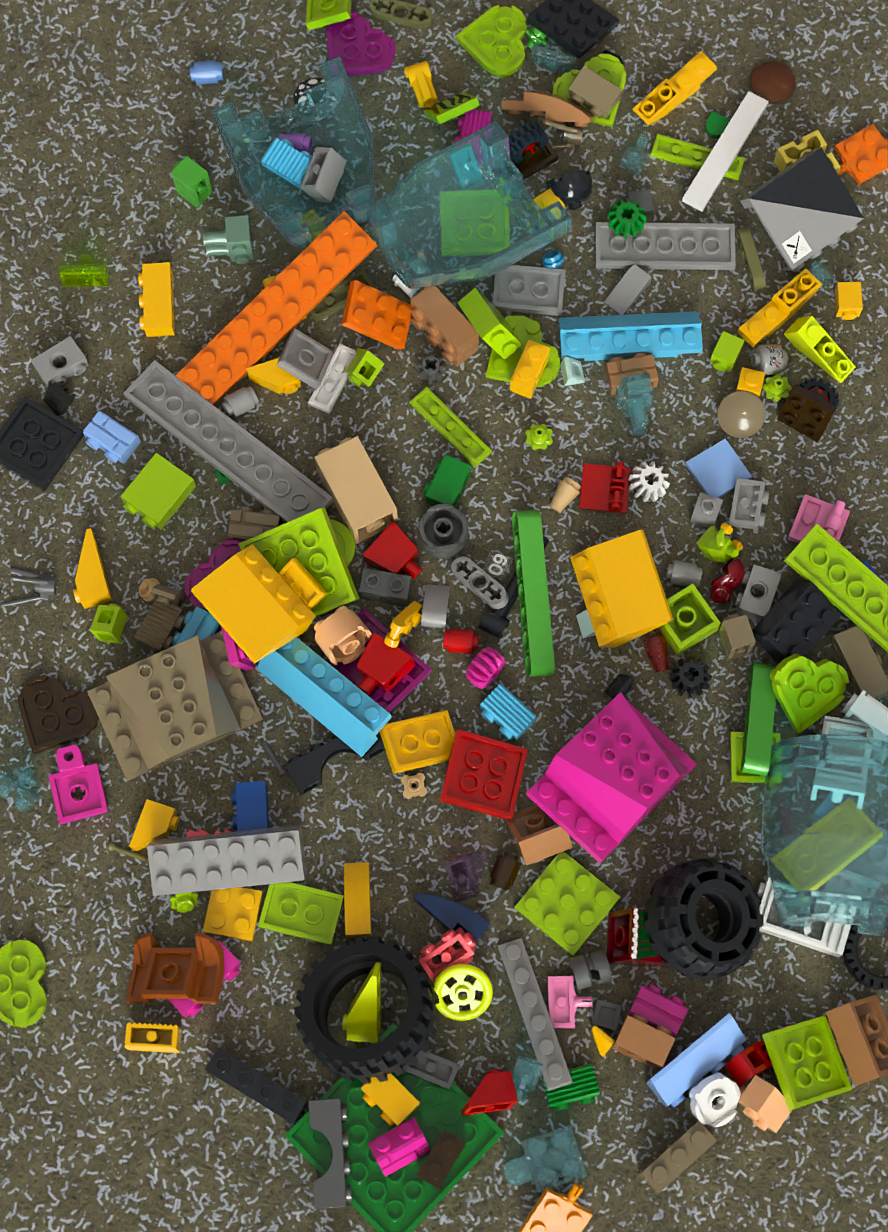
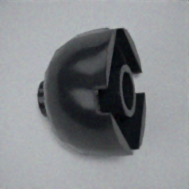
M590 170L561 175L562 178L558 182H555V178L545 183L547 190L551 188L555 196L559 197L569 210L581 208L582 202L589 198L593 189Z

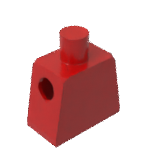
M393 521L363 553L364 562L379 571L401 575L405 572L413 580L423 571V568L414 562L419 556L417 547Z
M377 633L372 635L357 664L359 674L364 677L357 687L368 696L376 686L385 692H389L416 666L411 655L398 647L393 648L384 643L385 639Z

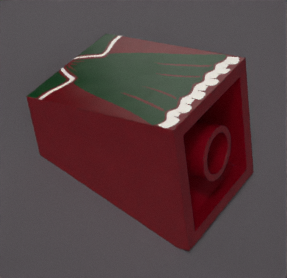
M629 908L608 913L606 956L609 964L669 968L661 961L662 956L656 954L650 945L652 939L650 933H646L644 925L648 921V913L644 912L645 909Z

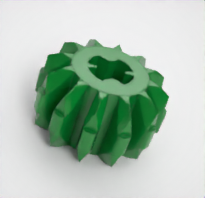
M630 198L626 200V203L619 199L617 205L612 204L610 207V212L607 214L609 230L615 229V236L622 233L623 238L626 239L628 234L635 237L637 232L643 231L647 217L645 216V208H639L640 203L638 201L632 204Z

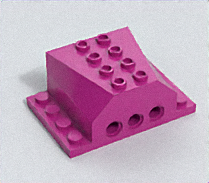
M620 692L555 755L545 775L528 790L526 795L591 856L601 863L696 767L697 763L628 702Z

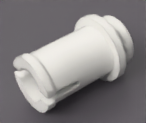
M400 270L392 278L396 287L399 286L412 299L422 291V288L408 276L409 273L407 271L403 272Z

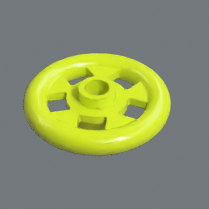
M470 964L452 965L444 969L434 981L435 988L433 989L437 993L440 1002L435 1004V1006L442 1015L452 1020L468 1021L477 1018L487 1010L493 997L492 983L487 974L480 968ZM466 975L476 978L474 984L464 980ZM454 977L457 981L451 987H448L445 982L449 978ZM475 990L483 991L481 1000L474 999ZM461 991L467 992L465 996L458 995ZM450 994L453 1002L447 1005L443 997ZM470 1004L471 1009L459 1011V1005Z

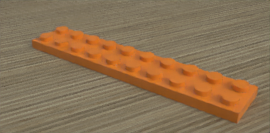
M343 211L216 335L176 377L212 405H215L247 374L246 368L255 366L378 245Z

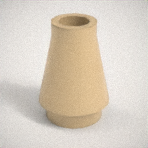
M565 476L563 481H559L549 507L561 514L563 509L580 494L581 486Z

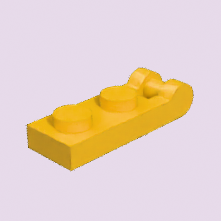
M413 601L392 620L390 625L391 631L387 633L384 640L386 645L396 648L400 638L404 634L408 635L412 627H417L422 618V614H420L422 604Z

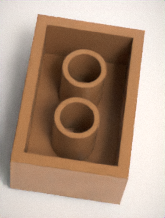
M433 283L411 299L412 324L417 330L420 331L422 329L427 334L426 338L433 347L438 346L443 351L441 354L449 364L453 362L458 367L478 351V332Z

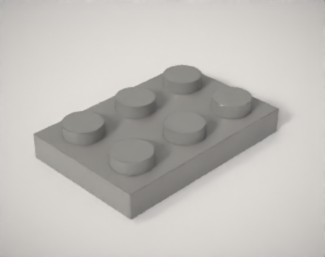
M496 263L492 304L499 311L561 316L566 270Z

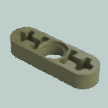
M371 0L369 3L370 13L375 18L420 30L427 29L432 24V12L426 7L399 0ZM379 4H383V8L380 11L376 10ZM390 6H392L391 14H388V10H390ZM403 9L407 12V15L397 17L395 12ZM422 15H425L426 19H424L423 22H420L419 18H421Z
M748 226L738 228L735 231L736 240L742 259L747 264L745 269L753 291L764 289L766 287L765 276L750 228Z

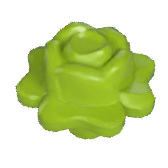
M776 374L773 377L766 378V384L763 385L762 389L766 392L768 399L773 398L774 401L778 402L783 398H788V392L791 391L792 387L788 384L787 377L781 378L779 374Z
M532 424L531 430L528 429L525 432L527 436L526 444L531 445L533 450H546L547 446L553 443L551 437L552 430L546 429L547 426L545 424Z
M187 892L171 896L169 898L171 909H177L181 913L192 911L194 906L199 904L197 899L198 893Z

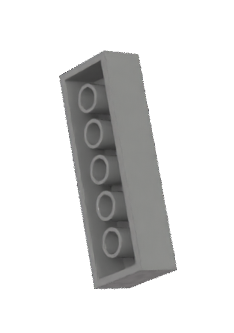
M301 825L152 840L147 845L153 896L303 881L307 876Z

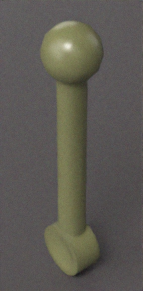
M115 842L107 843L106 847L109 851L115 850L149 863L148 857L116 846Z

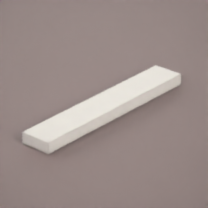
M748 91L685 193L682 202L703 212L768 106L769 101Z

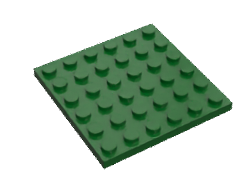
M393 1023L378 1038L377 1043L393 1033L397 1026ZM405 1071L399 1076L393 1072L391 1074L420 1102V1106L404 1122L413 1117L415 1118L431 1150L444 1129L467 1144L440 1190L417 1177L429 1153L419 1156L418 1159L385 1177L368 1142L394 1129L397 1125L394 1123L392 1126H389L380 1116L383 1111L377 1105L372 1108L362 1098L365 1093L361 1088L365 1084L357 1077H355L354 1082H350L341 1076L319 1100L341 1099L342 1105H347V1120L343 1121V1131H348L349 1147H344L345 1158H350V1174H346V1185H351L352 1201L349 1202L378 1232H412L505 1133L485 1113L462 1116L461 1110L469 1097L454 1082L449 1090ZM308 1111L287 1132L285 1137L324 1175L332 1163V1147L324 1134L310 1128V1115Z

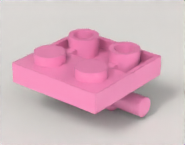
M805 494L788 540L799 543L812 527L818 524L839 542L850 511L844 509L846 504L838 500L833 505Z

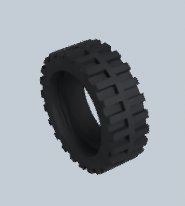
M363 936L356 937V943L349 945L345 940L339 943L340 948L334 952L330 948L324 952L327 956L320 963L315 960L311 964L314 969L311 975L304 974L301 981L305 987L303 991L297 990L296 999L300 1002V1006L294 1007V1015L300 1020L299 1023H296V1027L303 1036L302 1041L305 1046L335 1076L338 1077L341 1074L346 1081L354 1082L355 1077H357L363 1084H370L371 1077H376L380 1082L388 1080L387 1075L394 1072L397 1076L403 1074L402 1067L409 1062L414 1066L418 1062L416 1055L421 1050L425 1053L430 1046L426 1041L429 1036L435 1037L437 1032L433 1025V1020L440 1019V1012L435 1004L440 1002L437 993L433 989L435 988L433 981L417 958H414L406 947L401 949L397 942L390 939L385 944L381 937L373 936L371 942H367ZM376 962L381 963V972L394 974L403 982L407 990L408 1005L405 1015L394 1032L383 1041L365 1048H346L335 1041L328 1030L327 1020L331 1004L338 992L348 982L358 976L370 973Z

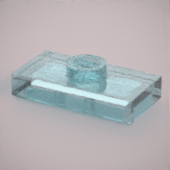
M533 45L530 63L544 66L545 69L551 72L558 70L568 73L570 70H575L576 57Z

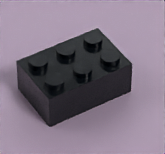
M795 580L752 632L754 638L773 660L779 664L783 659L793 654H800L806 657L838 620L840 614L813 582Z

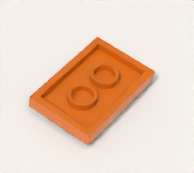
M353 280L350 282L341 325L395 349L402 350L406 345L411 320V305L360 281Z

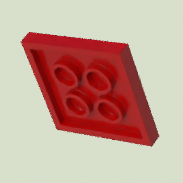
M457 729L439 801L511 821L528 749Z

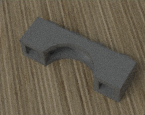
M341 1099L309 1101L310 1128L321 1132L327 1137L333 1152L330 1168L321 1178L313 1182L314 1209L348 1207L347 1201H352L351 1185H346V1174H350V1158H345L344 1147H349L348 1131H343V1121L347 1120V1105H342Z

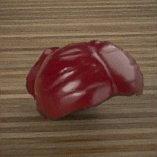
M737 557L732 558L722 568L723 575L711 583L710 598L715 603L725 604L729 602L732 590L738 587L744 579V565Z

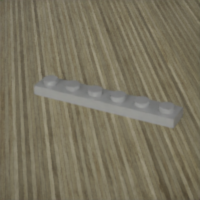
M522 938L498 945L502 962L547 1091L571 1084L572 1079Z

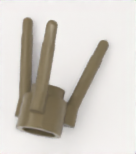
M538 116L537 119L544 122L545 125L564 130L562 141L567 142L566 144L551 145L554 150H574V145L580 146L583 134L582 127L562 125L545 120V117Z

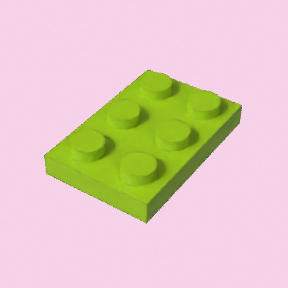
M291 882L269 884L258 927L332 946L344 895Z

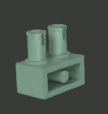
M248 215L225 217L226 228L224 230L203 232L204 247H206L207 257L228 255L231 262H236L237 264H246L249 260H254L253 238Z

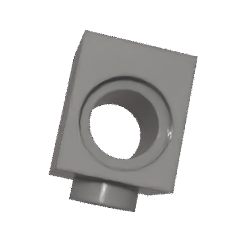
M700 492L690 522L709 528L711 525L714 526L723 500Z

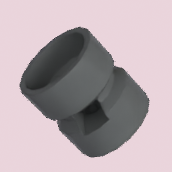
M604 949L590 952L588 957L582 954L569 958L577 990L591 987L592 982L600 985L612 981Z

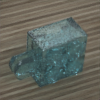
M571 1125L521 1141L520 1144L524 1156L508 1161L504 1167V1177L510 1184L520 1185L533 1180L537 1194L543 1192L546 1187L552 1189L588 1176Z

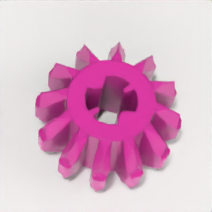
M491 647L482 649L472 659L471 664L468 665L465 674L466 678L471 684L480 689L489 687L503 670L505 658L500 652Z

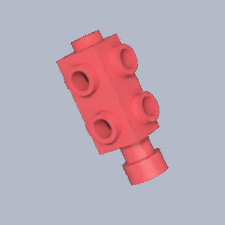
M461 927L455 931L450 929L441 936L439 942L434 945L429 943L420 950L421 954L418 961L432 981H434L444 969L452 965L469 964L474 958L472 955L475 954L476 942L469 932L465 933ZM459 941L462 946L456 947L453 943ZM438 954L441 956V960L435 961L433 957Z

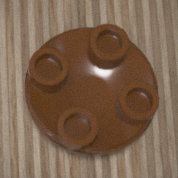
M772 61L759 65L753 71L750 84L757 96L769 101L768 104H775L776 102L786 100L792 95L796 86V78L788 66Z

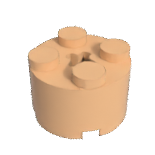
M346 606L339 607L335 613L325 620H320L314 626L316 643L334 665H338L337 662H342L345 665L359 658L366 649L365 644L372 637V633L358 615Z

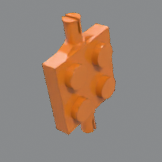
M874 124L836 144L833 148L839 156L841 163L838 175L847 172L855 179L858 185L888 169V137L885 139L881 136Z

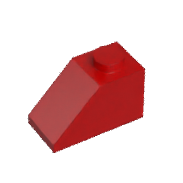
M495 1069L487 1072L462 1108V1116L510 1110L518 1101L511 1071L502 1072L501 1069Z

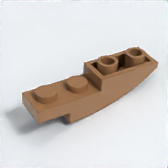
M528 90L524 91V99L501 100V109L508 110V114H522V110L530 111V115H544L545 111V120L566 125V122H574V126L588 127V123L595 121V116L582 106L569 99L547 92Z

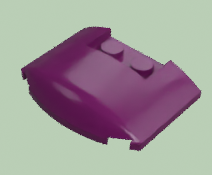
M365 608L357 614L372 635L377 633L385 639L387 633L390 632ZM401 641L397 647L411 655L416 666L389 692H385L376 686L369 695L371 699L387 712H391L432 672V669ZM361 656L345 665L342 662H337L338 665H334L327 657V662L354 685L358 686L364 678L357 669Z

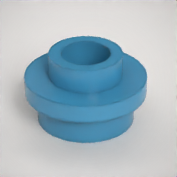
M560 250L549 251L543 255V267L558 269L565 261V257L561 254Z

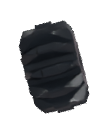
M689 656L686 663L684 659L680 658L678 661L679 665L672 666L671 670L674 673L670 674L669 679L675 682L671 687L672 689L680 687L681 689L678 693L680 696L684 694V691H688V698H692L694 691L696 695L701 696L703 693L702 689L708 690L710 685L706 681H710L712 675L706 673L709 670L708 665L700 666L702 659L699 658L694 663L693 657ZM688 673H693L692 677L696 676L693 681H689V677L685 678Z

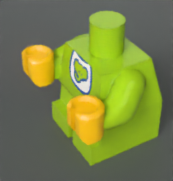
M723 523L719 531L711 525L696 542L703 555L714 562L727 563L732 558H736L739 555V551L743 548L741 542L737 540L731 542L725 536V534L733 532L732 526L727 523Z

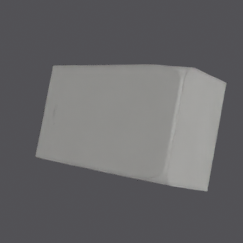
M633 264L604 301V304L619 315H624L650 285L652 277Z

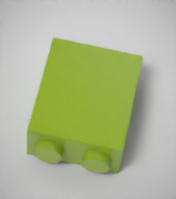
M476 288L458 302V305L480 337L504 360L523 345L500 311Z
M155 453L120 497L126 511L132 515L138 513L143 517L142 521L152 529L156 526L162 530L195 489L196 484L192 477L158 453Z

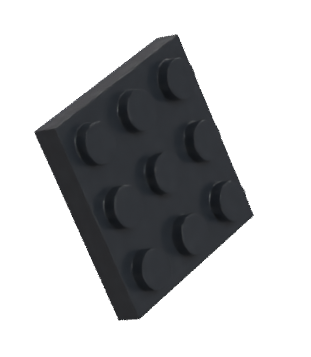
M545 0L528 14L526 22L580 59L615 29L619 19L592 0Z
M24 396L0 430V465L45 492L83 438V431Z

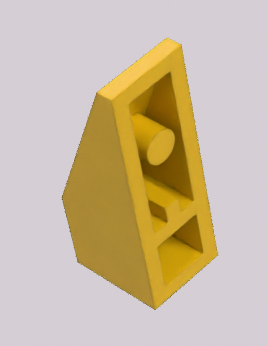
M91 528L86 529L75 578L77 588L73 589L76 602H81L84 609L113 601L96 538Z

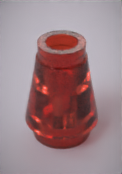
M664 636L644 640L646 645L644 649L655 673L669 670L667 641L664 640Z

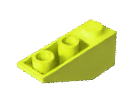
M813 316L797 318L784 333L797 350L839 383H842L855 368V365Z

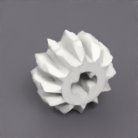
M644 461L640 464V467L635 466L633 468V474L629 476L628 480L632 482L629 490L637 491L634 495L635 498L642 495L643 502H647L649 498L655 502L658 496L663 497L666 494L665 489L669 487L670 483L665 481L669 474H662L661 472L663 466H659L657 469L655 468V461L651 462L649 466Z

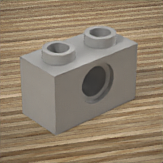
M71 336L30 360L47 388L55 382L60 387L63 386L66 379L73 375L78 376L82 374L86 367L89 366L86 357ZM59 363H66L64 367L56 368Z
M755 564L751 571L746 570L742 584L746 585L744 593H738L734 606L738 607L736 614L740 616L747 614L749 619L760 622L770 610L782 573ZM751 590H759L762 593V597H754L751 594Z

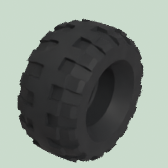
M709 858L690 860L663 872L664 875L653 884L649 892L651 898L647 899L644 910L645 913H648V921L644 923L645 931L650 933L652 939L650 945L656 954L662 956L661 961L671 970H677L682 976L700 979L725 976L735 972L740 966H744L754 954L753 949H757L762 935L759 933V930L764 925L763 914H760L759 910L761 901L758 894L753 893L751 889L753 884L744 875H739V870L732 865ZM701 895L707 897L714 904L718 912L719 929L713 941L703 935L696 922L695 910Z

